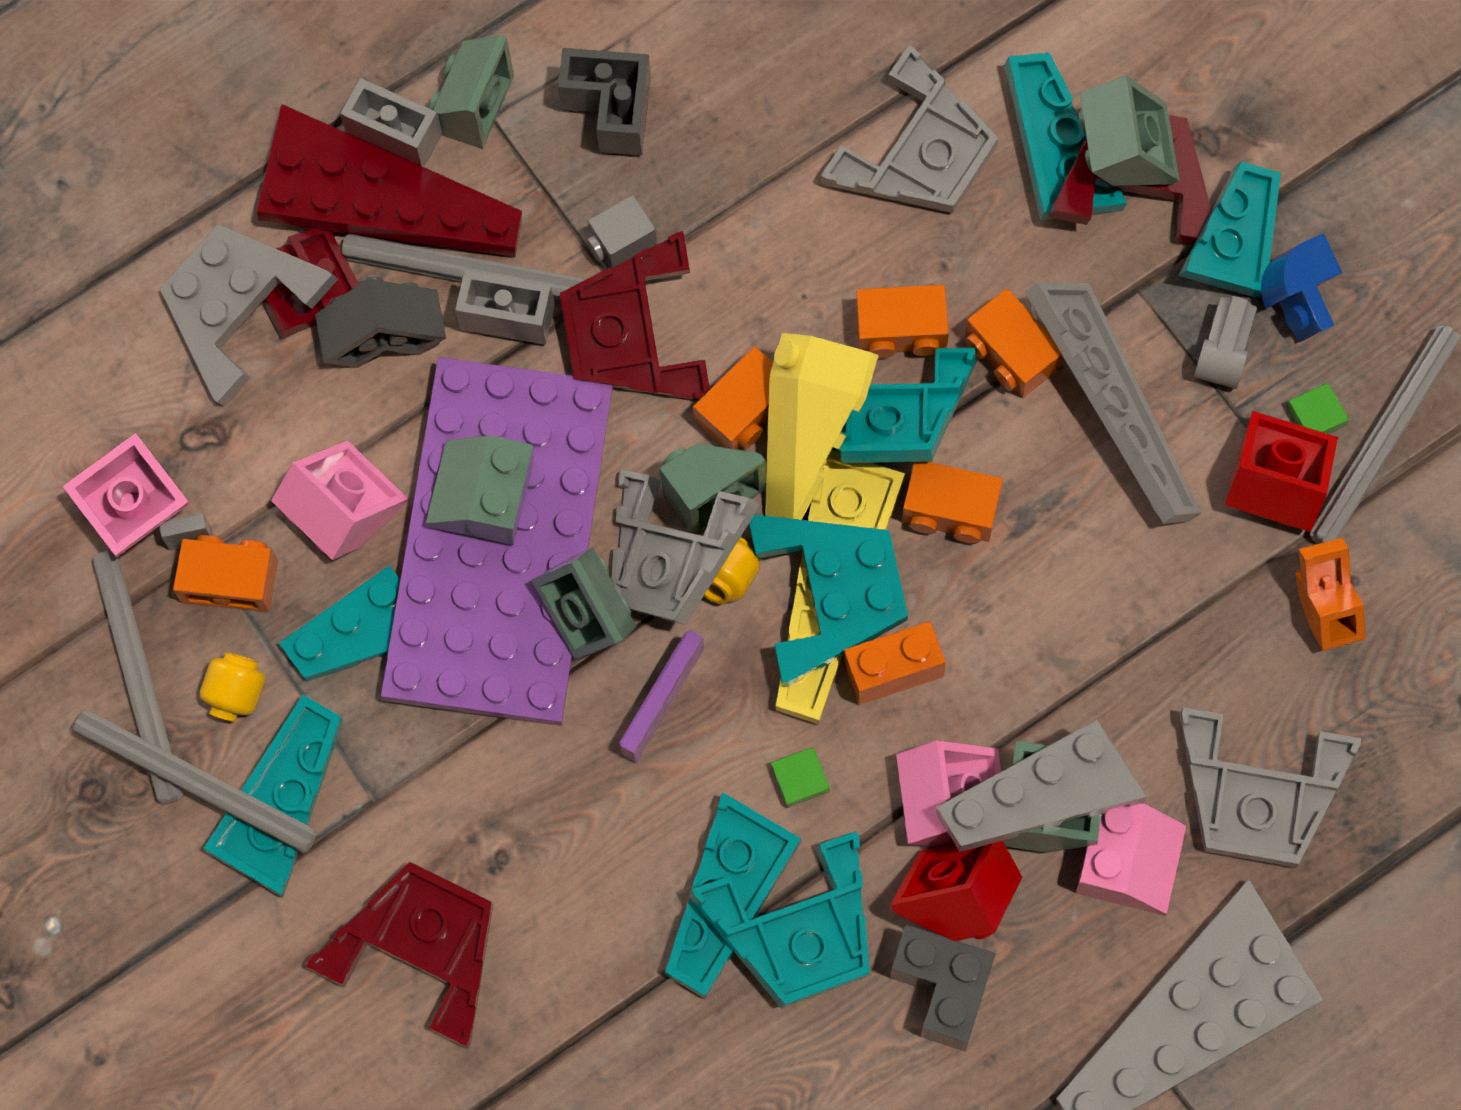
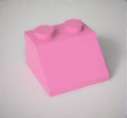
M136 433L62 486L116 558L190 504Z
M347 440L293 462L271 501L285 514L289 521L299 527L315 543L320 551L325 553L331 560H334L360 548L406 504L408 498Z
M936 740L896 754L908 844L938 847L954 843L936 815V807L1000 773L1001 765L998 748Z
M1143 803L1130 807L1124 805L1107 810V813L1101 814L1097 845L1087 846L1085 849L1075 893L1166 916L1186 825Z

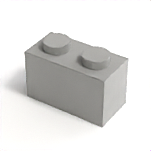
M362 78L359 79L340 113L346 133L425 167L443 134L436 111Z
M464 270L455 312L460 330L546 345L555 302L551 285Z

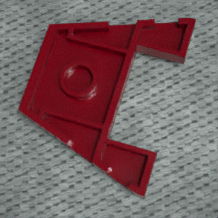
M1169 115L1180 182L1160 185L1113 186L1090 171L1085 158V152L1088 150L1087 137H1085L1072 168L1049 212V218L1087 225L1092 218L1094 186L1097 185L1177 201L1175 242L1194 245L1212 210L1187 118Z
M683 231L674 233L667 240L651 248H646L613 268L609 267L560 293L575 380L612 385L613 388L695 401H699L710 390L705 359L661 367L659 366L645 281L690 273Z
M409 862L367 903L368 906L349 924H345L334 935L335 938L308 960L305 967L345 988L366 946L370 945L451 985L429 1029L468 1049L472 1041L493 903Z

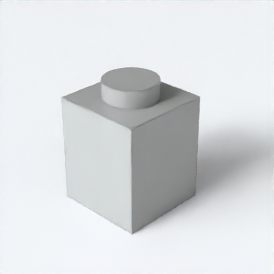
M633 195L588 220L591 237L586 239L587 244L597 261L601 262L605 259L610 268L634 257V254L646 248L657 245L656 229Z

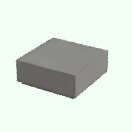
M202 513L172 518L160 525L161 537L169 550L180 549L182 539L196 540V537L199 535L213 536L211 526Z

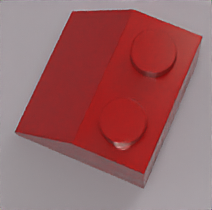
M1252 410L1231 474L1224 505L1244 513L1254 514L1282 523L1289 527L1311 532L1328 492L1338 437Z
M1003 841L959 852L954 843L919 851L890 907L895 914L954 942L969 938L984 939L995 933L998 929L999 923L1023 877Z

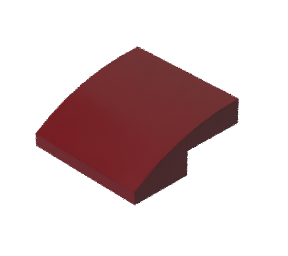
M312 228L288 236L286 245L276 248L325 269L338 279L313 308L304 304L281 281L262 302L281 339L316 325V313L330 305L332 299L345 295L358 286V281L345 256L342 254V250L332 231Z

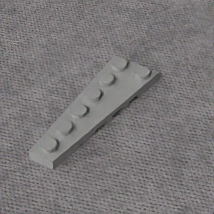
M1036 283L1026 291V295L1032 304L1031 312L1033 317L1048 330L1149 499L1154 512L1159 516L1163 524L1189 522L1201 514L1090 284Z

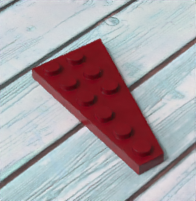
M281 104L257 207L258 221L516 257L522 225L521 210Z

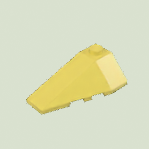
M782 333L779 345L775 350L769 381L765 516L803 519L825 477L822 467L832 447L840 449L846 438L841 430L851 411L859 412L866 400L879 355L813 336Z

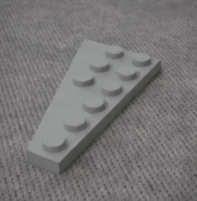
M1249 879L1056 1098L1055 1101L1061 1110H1136L1323 1001L1320 993Z

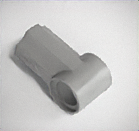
M1235 296L1220 298L1211 324L1212 328L1209 338L1204 340L1194 373L1195 378L1237 389L1248 353L1245 347L1257 309L1248 300Z

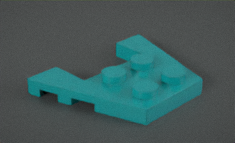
M975 348L935 349L934 383L870 384L866 400L860 411L852 410L841 430L846 436L840 449L836 448L841 462L932 461L976 365Z
M754 515L751 519L749 527L754 552L758 559L803 551L820 635L774 644L782 687L790 686L798 682L800 677L817 668L819 670L832 663L833 659L844 654V649L871 641L908 621V612L889 530L764 515Z
M857 831L821 843L815 849L832 891L749 920L731 875L693 888L689 893L694 904L781 1009L864 979L870 974L866 917L863 915L861 894L863 879L862 870L859 869L858 856L860 840Z

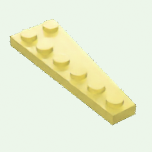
M831 450L822 466L825 477L811 502L808 521L887 530L905 479V473L870 462L842 463L838 452ZM803 552L787 641L820 635ZM843 654L833 659V662L819 670L817 668L800 677L798 682L790 686L782 687L780 678L776 711L819 725Z

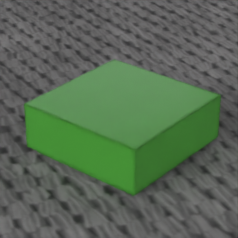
M1328 382L1289 400L1287 408L1298 425L1329 434L1348 425L1350 420Z
M814 747L771 762V768L787 808L830 792V787Z

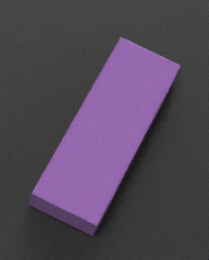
M691 630L685 632L619 742L624 758L635 764L638 762L703 653L704 642L702 636Z

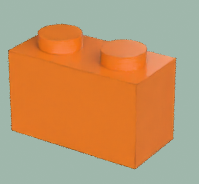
M945 284L857 289L856 312L859 349L879 355L878 358L881 359L892 357L897 352H913L918 356L935 355V349L947 348L949 332Z
M1008 288L967 319L965 342L968 348H975L977 358L982 359L985 357L995 368L994 374L1000 384L1008 391L1014 389L1022 399L1062 368L1064 357L1051 335L1035 320L1033 315Z
M754 346L693 406L694 422L723 448L739 450L743 447L748 449L761 436L763 432L761 427L768 421L769 381L773 362Z
M914 462L903 508L902 523L910 524L909 527L920 533L934 534L936 530L954 534L953 537L965 543L977 544L980 540L989 542L1003 478L932 462Z
M199 535L196 537V540L182 539L173 591L181 603L269 613L278 561L272 549L267 548L266 544L259 541L242 540L240 545L223 543L222 539L209 535Z
M931 621L844 649L843 664L857 703L861 705L944 677L946 661Z

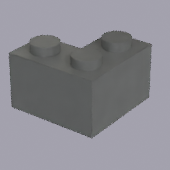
M563 48L558 82L561 109L598 112L596 132L599 152L642 155L651 83L649 54Z
M380 277L365 278L358 282V286L345 295L332 299L330 305L315 314L323 362L329 364L360 367L385 350L420 355L446 339L437 290L418 287L416 283L412 282L398 284L385 282Z
M905 925L891 969L890 979L934 992L921 1037L966 1052L996 953L959 941L954 942L944 936Z

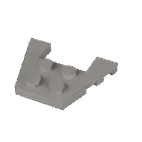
M908 45L889 73L888 82L923 101L922 105L881 166L841 145L821 174V183L826 186L953 213L998 146L999 138L963 99L960 101L945 85V80L937 71H932L921 60V54L914 47Z
M217 224L160 290L212 398L217 403L225 406L250 378L221 349L236 330L280 281L304 304L313 308L338 279L325 269Z
M621 469L619 486L624 488L623 506H617L616 522L621 524L620 548H614L611 581L618 594L626 600L631 611L686 625L755 515L760 503L748 497L718 491L703 536L658 526L647 522L661 480L650 475Z
M1183 707L1180 721L1204 851L1297 868L1361 745V738L1320 731L1317 735L1312 777L1219 761L1217 758L1224 714Z

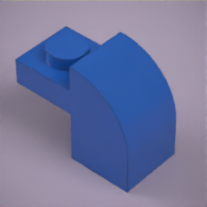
M1324 233L1304 241L1274 258L1266 267L1262 277L1261 294L1265 308L1267 309L1280 303L1285 314V321L1293 331L1298 343L1334 326V322L1317 286L1342 274V271Z

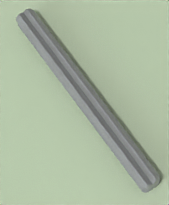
M353 234L346 235L342 244V254L346 260L461 282L464 270L548 284L552 287L555 300H561V292L586 280L579 277Z
M1437 327L1313 526L1310 538L1317 544L1338 539L1460 342V334L1454 331L1452 327Z
M111 550L97 553L93 557V562L140 738L172 754L119 557L116 558ZM150 772L157 800L161 804H169L182 798L181 788Z
M84 710L74 723L73 729L82 737L298 851L306 853L312 847L317 836L313 828L95 713Z

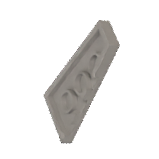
M1095 720L936 807V815L959 852L1018 837L1019 833L1041 827L1044 830L1059 826L1062 822L1086 815L1089 818L1107 813V810L1124 805L1130 807L1145 803L1147 796L1098 720Z

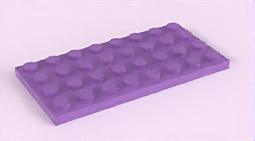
M438 357L381 693L382 701L562 726L572 653L536 590L532 579L589 548L613 389L612 385L575 380L570 375ZM490 435L533 445L534 463L514 545L426 526L425 523L446 440Z

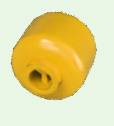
M740 537L706 591L705 598L718 604H725L741 600L760 569L759 560L748 541Z
M225 652L223 658L218 657L210 661L200 689V698L205 703L211 705L209 714L235 722L238 714L251 715L255 712L266 681L265 674L258 669V661L231 652Z

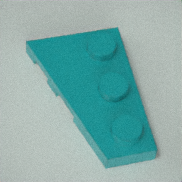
M1243 161L1233 168L1178 276L1256 298L1262 296L1261 282L1264 271L1270 263L1281 172Z

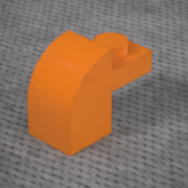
M1343 537L1299 549L1300 571L1295 572L1297 589L1309 627L1322 651L1365 640L1364 604L1351 584L1349 547Z

